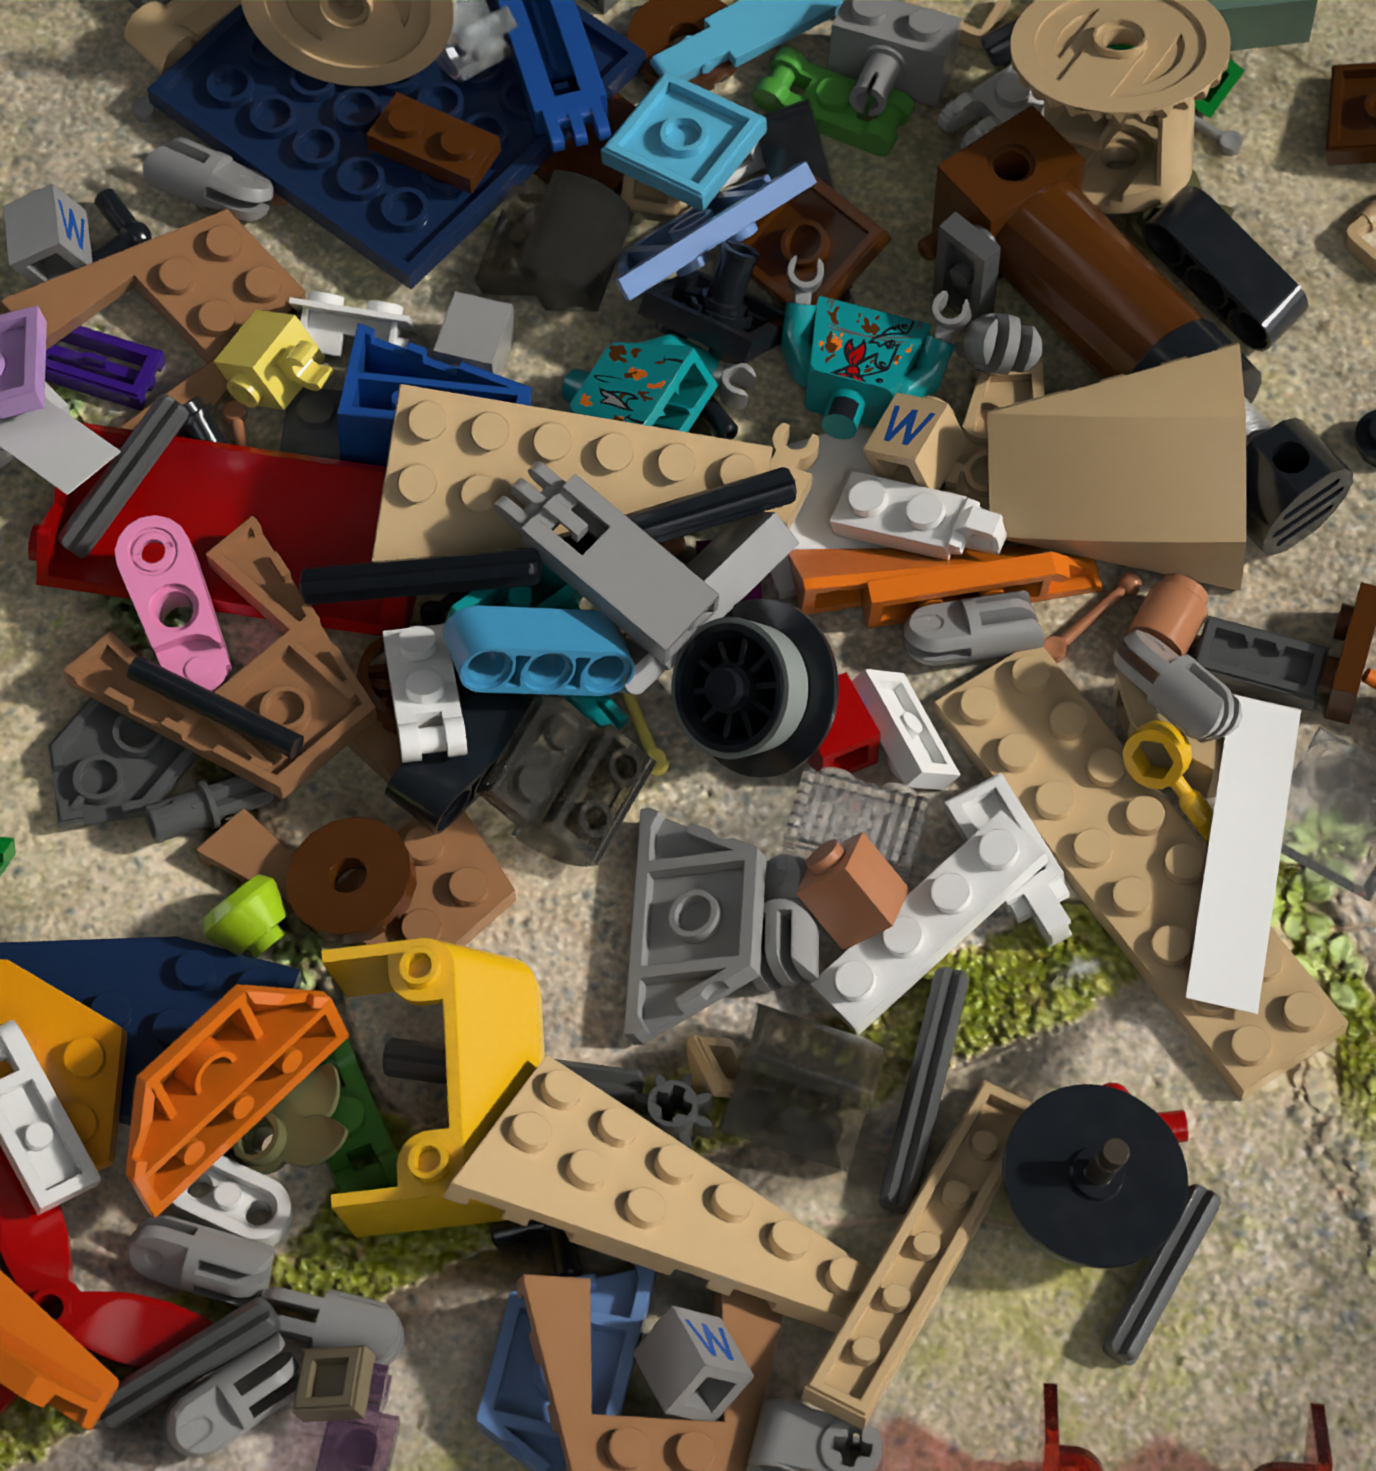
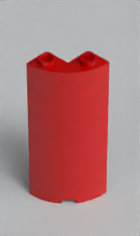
M82 423L119 450L133 432L130 429ZM174 436L87 557L80 558L60 545L57 536L111 461L68 495L54 486V503L41 524L35 523L33 525L28 542V558L31 561H37L36 585L131 599L116 563L115 548L118 537L127 525L141 517L152 515L167 517L179 524L188 536L197 555L215 612L266 619L208 566L206 553L251 516H254L261 525L262 533L274 552H278L290 571L291 578L298 590L301 571L306 567L371 562L386 467ZM149 543L142 550V559L148 563H157L164 557L165 547L160 543ZM417 596L315 604L311 606L318 615L322 628L383 636V631L409 628Z

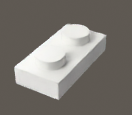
M864 669L852 680L854 687L881 733L880 742L888 755V766L905 787L944 790L960 776L957 767L904 673Z

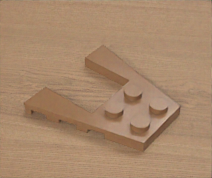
M226 209L8 296L1 300V313L5 314L38 305L47 321V350L135 287L206 362V365L165 395L172 397L182 405L199 395L205 405L211 403L214 407L209 411L211 414L223 398L228 399L231 395L226 387L228 381L213 361L255 310L295 315L297 312L289 304V299L292 297L305 300L306 291L232 213ZM152 404L119 428L134 430ZM177 432V434L175 435L178 437H182L179 432Z
M251 516L206 553L208 566L284 635L218 688L215 693L303 735L304 742L302 748L295 758L291 759L128 679V668L137 655L112 631L64 668L63 673L66 683L72 688L269 793L284 799L376 722L377 712L375 705L337 646L334 647L325 633L313 607L305 603L303 596L291 578V573L278 552H274L263 535L261 525L254 516Z
M378 697L386 705L387 697ZM377 720L347 746L388 783L402 763L398 733L394 734L382 728L383 723ZM245 809L238 812L196 848L198 860L203 865L209 868L213 866L220 868L238 878L240 885L257 874L272 877L277 883L283 904L292 908L287 899L286 873L293 854ZM465 811L439 834L434 833L415 817L397 832L415 861L417 885L410 906L399 920L395 916L389 924L383 927L385 932L371 940L351 943V946L417 938H430L466 946L516 901L514 887ZM355 869L336 886V890L343 893L357 890L365 882L367 871Z
M524 1274L517 1281L519 1298H524L532 1329L528 1335L536 1365H541L550 1400L547 1410L553 1433H558L567 1467L563 1471H746L783 1317L782 1314L772 1311L767 1300L733 1289L730 1296L718 1292L713 1295L714 1316L721 1317L754 1375V1378L717 1421L592 1414L591 1280L588 1278Z

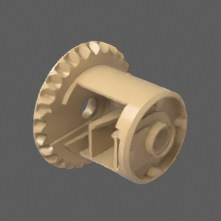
M241 0L244 15L251 29L263 45L276 57L292 68L311 77L347 86L385 85L404 80L428 67L445 48L451 35L455 17V0H361L363 4L356 8L341 6L335 0Z
M1035 0L1019 16L1012 30L1010 39L1012 68L1018 73L1020 84L1030 88L1035 99L1044 100V118L1086 160L1082 192L1102 213L1129 214L1157 207L1169 201L1187 185L1193 170L1195 100H1202L1207 97L1209 88H1214L1220 84L1222 73L1228 69L1231 38L1228 26L1220 12L1207 0ZM1115 44L1131 45L1134 48L1113 50L1106 47ZM1122 161L1128 162L1132 166L1117 170L1105 166V164Z

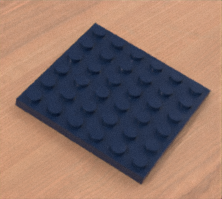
M455 0L453 28L441 54L419 73L398 82L379 86H347L330 83L292 68L270 52L258 39L247 22L242 5L240 4L147 88L150 104L214 150L230 155L233 161L254 169L267 177L274 187V193L410 290L554 154L546 133L540 135L535 133L492 0ZM576 4L607 94L608 102L641 71V67L646 63L645 50ZM575 77L550 82L553 93V84L568 81L570 92L579 91ZM396 92L500 137L501 152L472 194L368 149L366 134ZM569 129L562 130L565 142L571 137Z

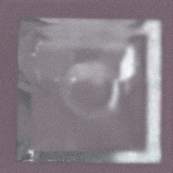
M1318 727L1292 773L1281 854L1368 902H1371L1376 894V757Z

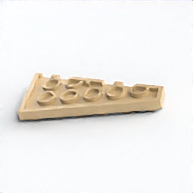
M400 384L371 562L524 548L521 544V534L498 515L493 505L502 496H506L521 509L526 507L513 495L510 489L519 478L526 480L539 492L543 490L528 474V469L536 461L544 463L565 482L574 474L578 475L619 511L627 514L767 472L770 469L773 447ZM561 524L554 530L557 535L569 531Z
M548 1054L453 1179L443 1197L463 1205H467L471 1198L503 1209V1219L527 1226L529 1220L532 1219L565 1231L570 1242L669 1276L674 1269H678L707 1279L705 1288L730 1296L733 1289L765 1299L774 1312L835 1333L873 1270Z

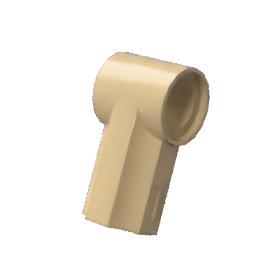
M171 0L166 5L158 1L148 2L130 17L124 29V38L134 50L163 75L241 4V0Z

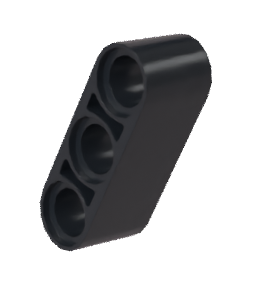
M1189 185L1183 187L1144 224L1142 229L1143 238L1150 250L1248 347L1257 351L1268 350L1307 311L1308 299L1301 287L1203 190Z
M476 692L461 706L468 755L448 757L447 751L422 754V761L401 763L389 780L385 789V795L434 833L439 834L443 832L532 746L548 721L549 714L523 694Z

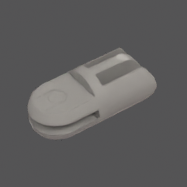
M181 135L167 141L148 154L142 165L143 176L150 185L191 202L207 211L215 210L221 212L228 209L236 219L254 221L262 219L271 207L269 200L274 196V187L267 177L254 169L233 161L230 155L213 150Z
M987 313L979 316L975 320H971L967 327L961 331L965 332L964 343L955 342V351L958 356L966 357L975 369L993 375L1006 376L1010 371L1018 373L1027 372L1037 364L1042 354V339L1036 328L1031 325H1022L1020 318L1011 314Z
M1024 590L923 606L914 610L906 619L903 634V645L910 657L919 663L931 666L1010 656L1015 652L1042 648L1045 643L1041 626L1038 624L1037 615L1034 607L1031 605L1030 596Z
M1139 630L1130 632L1124 637L1125 643L1132 651L1123 647L1116 648L1113 655L1115 666L1148 695L1147 704L1186 736L1192 739H1218L1230 735L1239 727L1243 716L1240 701L1231 694V691L1225 684L1190 655L1179 656L1154 636Z
M780 854L771 858L766 863L760 977L753 980L756 989L765 993L780 989L781 985L790 987L801 984L804 980L810 982L819 979V921L796 895V891L808 867L806 866V860L795 854Z
M158 1215L156 1218L151 1216L137 1225L127 1245L129 1261L137 1272L147 1279L236 1307H241L252 1299L261 1297L263 1292L268 1289L272 1272L271 1265L275 1252V1247L166 1215Z
M270 1287L261 1295V1298L266 1299L272 1306L317 1318L316 1323L277 1314L281 1324L278 1331L282 1337L310 1343L312 1348L366 1345L375 1354L374 1367L388 1366L399 1358L404 1348L405 1332L402 1323L389 1305L381 1301L333 1289H328L324 1298L279 1287Z
M279 1331L225 1363L179 1394L172 1401L165 1412L163 1429L167 1442L180 1454L193 1458H202L216 1453L295 1400L299 1375H293L299 1369V1364L292 1352L280 1353L285 1346V1341Z

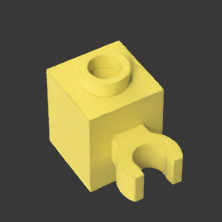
M255 310L213 361L228 381L226 387L229 393L238 402L250 408L259 406L285 410L302 387L319 391L335 372L332 367L321 365L326 357L296 315Z

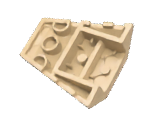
M1239 342L1221 346L1215 351L1189 358L1185 356L1163 362L1160 366L1128 375L1123 373L1100 380L1099 383L1070 391L1065 389L987 411L989 511L1002 515L1004 528L1007 532L1005 540L1164 575L1181 574L1196 582L1241 591L1246 550V410Z

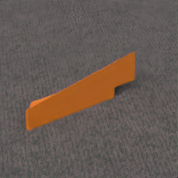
M1035 546L1002 547L999 555L964 548L961 555L951 554L949 561L894 548L793 549L788 554L800 610L810 615L862 606L867 629L905 623L911 613L918 608L930 604L958 601L960 599L1024 590L1028 592L1032 603L1101 592L1102 590L1095 559Z
M0 1270V1384L41 1408L48 1403L81 1427L92 1430L118 1389V1378Z

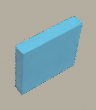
M665 71L601 149L602 164L703 212L767 132L766 117Z

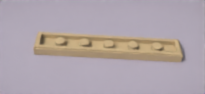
M982 1081L803 1389L802 1400L861 1430L865 1429L1004 1184L1002 1162L1006 1141L1016 1121L1032 1104L1031 1102L988 1081Z

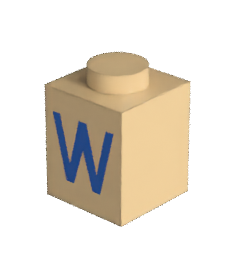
M896 392L865 444L863 451L876 476L940 490L968 441L949 403L934 396L917 397Z

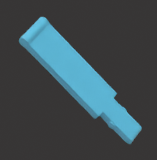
M739 0L704 18L705 30L693 36H686L680 43L653 56L649 63L660 77L665 71H668L687 81L702 73L707 74L711 72L714 67L728 60L736 68L836 16L843 0Z

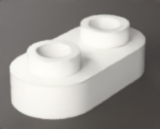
M221 1156L170 1204L171 1208L179 1216L193 1223L271 1246L280 1242L288 1234L293 1222L290 1197L286 1189L279 1182L224 1156ZM203 1182L212 1186L209 1194L204 1197L196 1198L189 1195V1190L197 1183ZM256 1210H266L271 1213L270 1219L262 1225H254L247 1221L250 1214Z

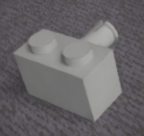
M843 0L832 23L827 69L857 80L856 85L850 92L849 100L853 108L862 114L870 97H874V101L869 109V116L881 114L887 105V99L892 89L906 93L913 101L937 108L955 69L962 18L900 0Z

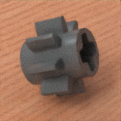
M660 1073L656 1074V1086L649 1095L635 1093L634 1106L640 1114L646 1115L643 1118L691 1149V1144L696 1140L697 1136L702 1138L712 1137V1122L708 1118L701 1116L713 1109L711 1093H702L696 1096L692 1089L691 1074H685L681 1081H666ZM675 1109L684 1111V1114H676L672 1122L662 1120V1116L670 1118Z

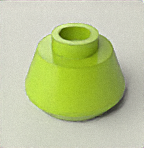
M260 874L247 880L210 910L202 919L203 935L237 956L247 949L255 958L260 956L286 934L279 926V923L287 917V913L276 881L272 877Z

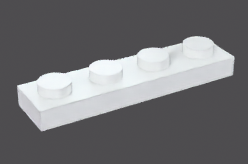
M1000 810L906 896L893 927L850 947L819 975L818 980L811 982L814 993L859 1036L1048 862L1046 851L1007 814Z

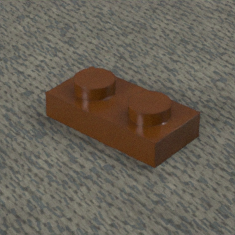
M398 92L394 94L366 134L368 149L470 194L473 193L501 152L499 136Z
M1361 582L1355 605L1342 602L1333 639L1344 642L1340 658L1328 655L1318 692L1330 695L1325 719L1350 724L1376 627L1375 585Z

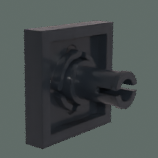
M727 240L722 243L720 248L721 253L713 277L702 271L695 270L685 276L671 278L645 291L638 314L655 321V327L666 335L675 334L684 339L691 338L708 346V352L718 360L730 364H745L781 344L785 310L746 293L760 253L747 244Z

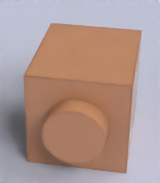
M862 831L841 843H838L836 839H832L815 849L806 860L808 869L796 891V895L844 951L893 927L910 888Z

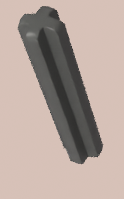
M165 394L157 397L120 448L121 452L112 459L59 532L57 540L60 545L80 558H85L90 554L188 419L189 412L182 404Z
M1192 1184L1188 1187L1185 1210L1177 1228L1169 1239L1150 1255L1104 1339L1103 1352L1108 1357L1127 1366L1136 1363L1219 1210L1221 1199L1215 1192L1207 1190L1198 1184Z
M261 1297L254 1298L120 1380L118 1389L100 1416L101 1421L107 1428L119 1429L273 1335L279 1330L281 1325L274 1308L266 1299Z

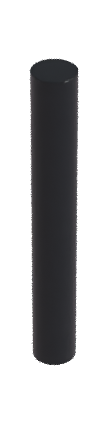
M141 656L135 657L128 668V679L291 759L295 758L302 748L304 742L303 735Z

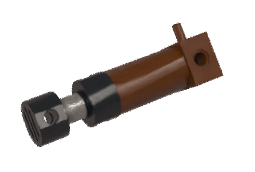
M1033 105L937 165L932 232L918 241L917 248L920 255L928 261L936 259L939 226L955 211L972 225L978 224L987 229L995 238L997 244L1001 246L997 281L1004 277L1100 380L1123 373L1128 375L1160 366L1163 362L1185 356L1187 358L1215 351L1218 347L1232 344L1213 322L1205 319L1082 192L1086 160ZM1241 352L1246 410V534L1264 553L1275 555L1289 550L1315 532L1336 511L1347 496L1353 483V472L1304 421L1292 418L1283 420L1275 426H1271V423L1267 422V419L1251 404L1256 398L1262 383L1261 372Z

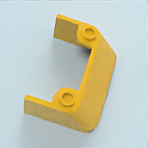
M430 938L321 950L322 964L347 998L396 992L402 1000L412 1005L428 1006L443 1004L449 1128L420 1132L412 1136L403 1145L397 1158L398 1187L331 1194V1208L356 1238L506 1221V1219L502 1218L503 1209L471 1198L467 1205H463L443 1197L453 1179L545 1057L541 989L531 969L524 962L516 958Z

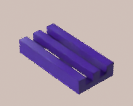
M79 326L60 341L142 366L140 371L109 362L106 357L88 351L80 353L53 345L46 350L45 381L142 411L147 402V391L152 392L156 384L155 374L157 371H162L166 362L164 352Z

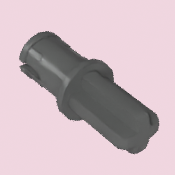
M239 776L209 786L205 780L196 783V789L166 800L163 799L144 805V814L153 839H155L156 844H159L181 834L210 826L212 830L218 829L221 826L220 820L235 816L242 809L250 811L267 805L273 800L274 795Z

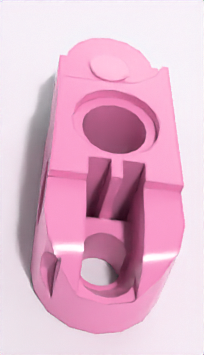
M157 515L141 517L127 525L118 537L115 548L117 567L160 665L215 692L229 680V673L233 672L197 555L188 536L179 524L170 518ZM153 542L162 544L165 547V554L160 561L148 563L142 559V550L146 545ZM178 607L193 609L192 617L181 627L172 628L164 625L165 617L171 610Z

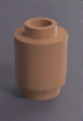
M1181 574L1166 575L1161 582L1152 585L1128 627L1125 636L1136 630L1146 632L1167 645L1177 655H1185L1208 615L1206 605L1209 597L1206 590L1198 582Z

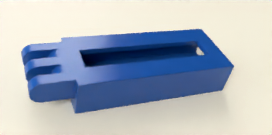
M492 0L536 135L546 133L553 153L565 150V139L562 130L566 129L570 130L575 147L588 145L585 125L591 123L599 142L609 140L611 138V131L607 120V94L575 0ZM575 77L579 91L570 92L568 81L553 84V93L550 82Z

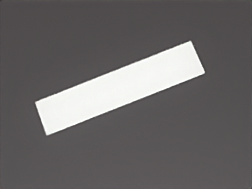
M46 398L44 399V408L0 419V447L67 495L121 452Z
M1233 694L1241 703L1243 716L1239 727L1230 735L1224 737L1186 998L1258 1014L1301 710Z

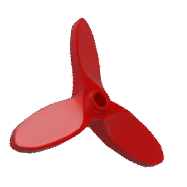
M0 1146V1252L16 1285L45 1312L52 1305H63V1312L55 1321L87 1351L113 1363L140 1369L213 1324L212 1321L202 1315L171 1302L129 1292L80 1291L73 1283L71 1240L61 1204L37 1215ZM0 1384V1416L19 1397L2 1384Z

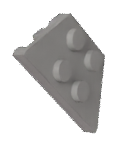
M652 808L640 809L624 1036L633 1045L645 1044L760 977L767 863L765 855L757 846L735 838H718L712 830L690 823L689 827L664 818L659 811Z

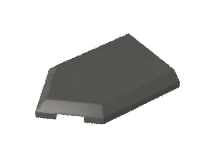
M90 697L49 744L59 829L145 816L144 805L163 800L200 755Z

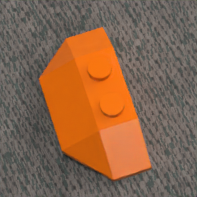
M236 984L137 1075L132 1100L126 1176L148 1213L155 1218L161 1214L350 1036L330 996L323 991Z

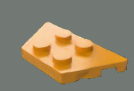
M0 959V1025L13 1020L21 1029L97 1171L114 1165L128 1032L8 959ZM5 1060L0 1062V1079L14 1073L11 1065Z

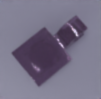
M374 1363L365 1419L327 1421L316 1471H390L401 1422L399 1416L383 1413L392 1383V1375H388L389 1365Z

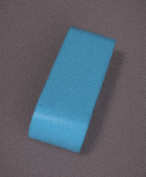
M478 605L466 607L455 612L448 618L443 628V637L462 685L471 691L605 696L622 690L625 684L630 683L635 673L634 662L618 626L599 610ZM627 675V679L624 684L623 678Z

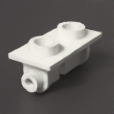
M309 291L307 300L292 297L289 299V304L298 314H301V324L325 356L341 358L344 337L350 336L355 338L358 323L374 328L376 338L406 348L411 340L401 338L402 330L417 331V325L410 316L402 315L404 308L397 304L371 300L368 301L366 309L343 306V297L318 291Z

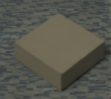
M366 1345L303 1349L292 1413L302 1422L365 1419L375 1354Z

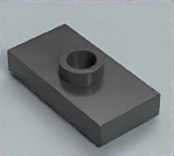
M1207 615L1194 659L1230 690L1313 711L1330 648Z

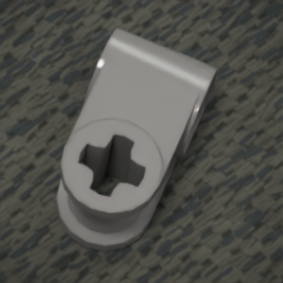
M769 1399L763 1401L746 1471H882L883 1441L878 1430L870 1422L867 1423L864 1430H861L828 1412L816 1410L794 1401ZM857 1433L859 1434V1437L853 1436V1434ZM849 1450H857L862 1453V1457H858L855 1461L854 1467L842 1465V1460H846Z

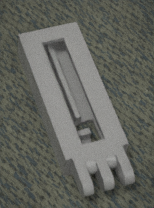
M536 461L528 469V474L543 490L539 492L526 480L519 478L510 489L513 495L526 507L521 509L511 499L502 496L493 505L495 511L521 534V544L525 548L537 549L540 558L546 566L665 665L693 636L695 631L718 610L720 594L578 475L574 474L565 482L544 463ZM561 524L571 532V538L576 542L587 532L597 541L581 555L558 536L554 530Z
M761 512L732 521L686 565L687 568L720 594L718 610L705 623L724 617L733 609L734 604L739 603L799 544V541L776 512ZM620 629L634 662L635 673L629 684H625L627 675L623 678L625 687L616 693L638 695L643 693L665 670H670L675 665L681 648L664 665Z

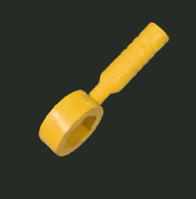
M1153 720L1143 724L1126 741L1123 749V763L1129 775L1138 784L1149 789H1164L1171 786L1179 797V807L1208 845L1214 810L1202 793L1192 789L1182 776L1189 768L1192 760L1191 745L1186 735L1166 721ZM1144 741L1163 743L1173 761L1170 769L1151 766L1141 748Z

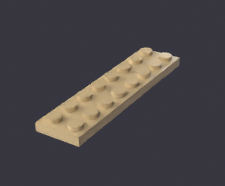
M1044 647L1015 652L934 701L933 714L983 777L987 780L999 773L1003 774L1063 870L1064 879L1241 1101L1346 1033L1349 1024L1347 1019L1271 926L1258 1014L1186 998L1208 849L1159 789H1149L1138 784L1129 775L1123 763L1124 745Z

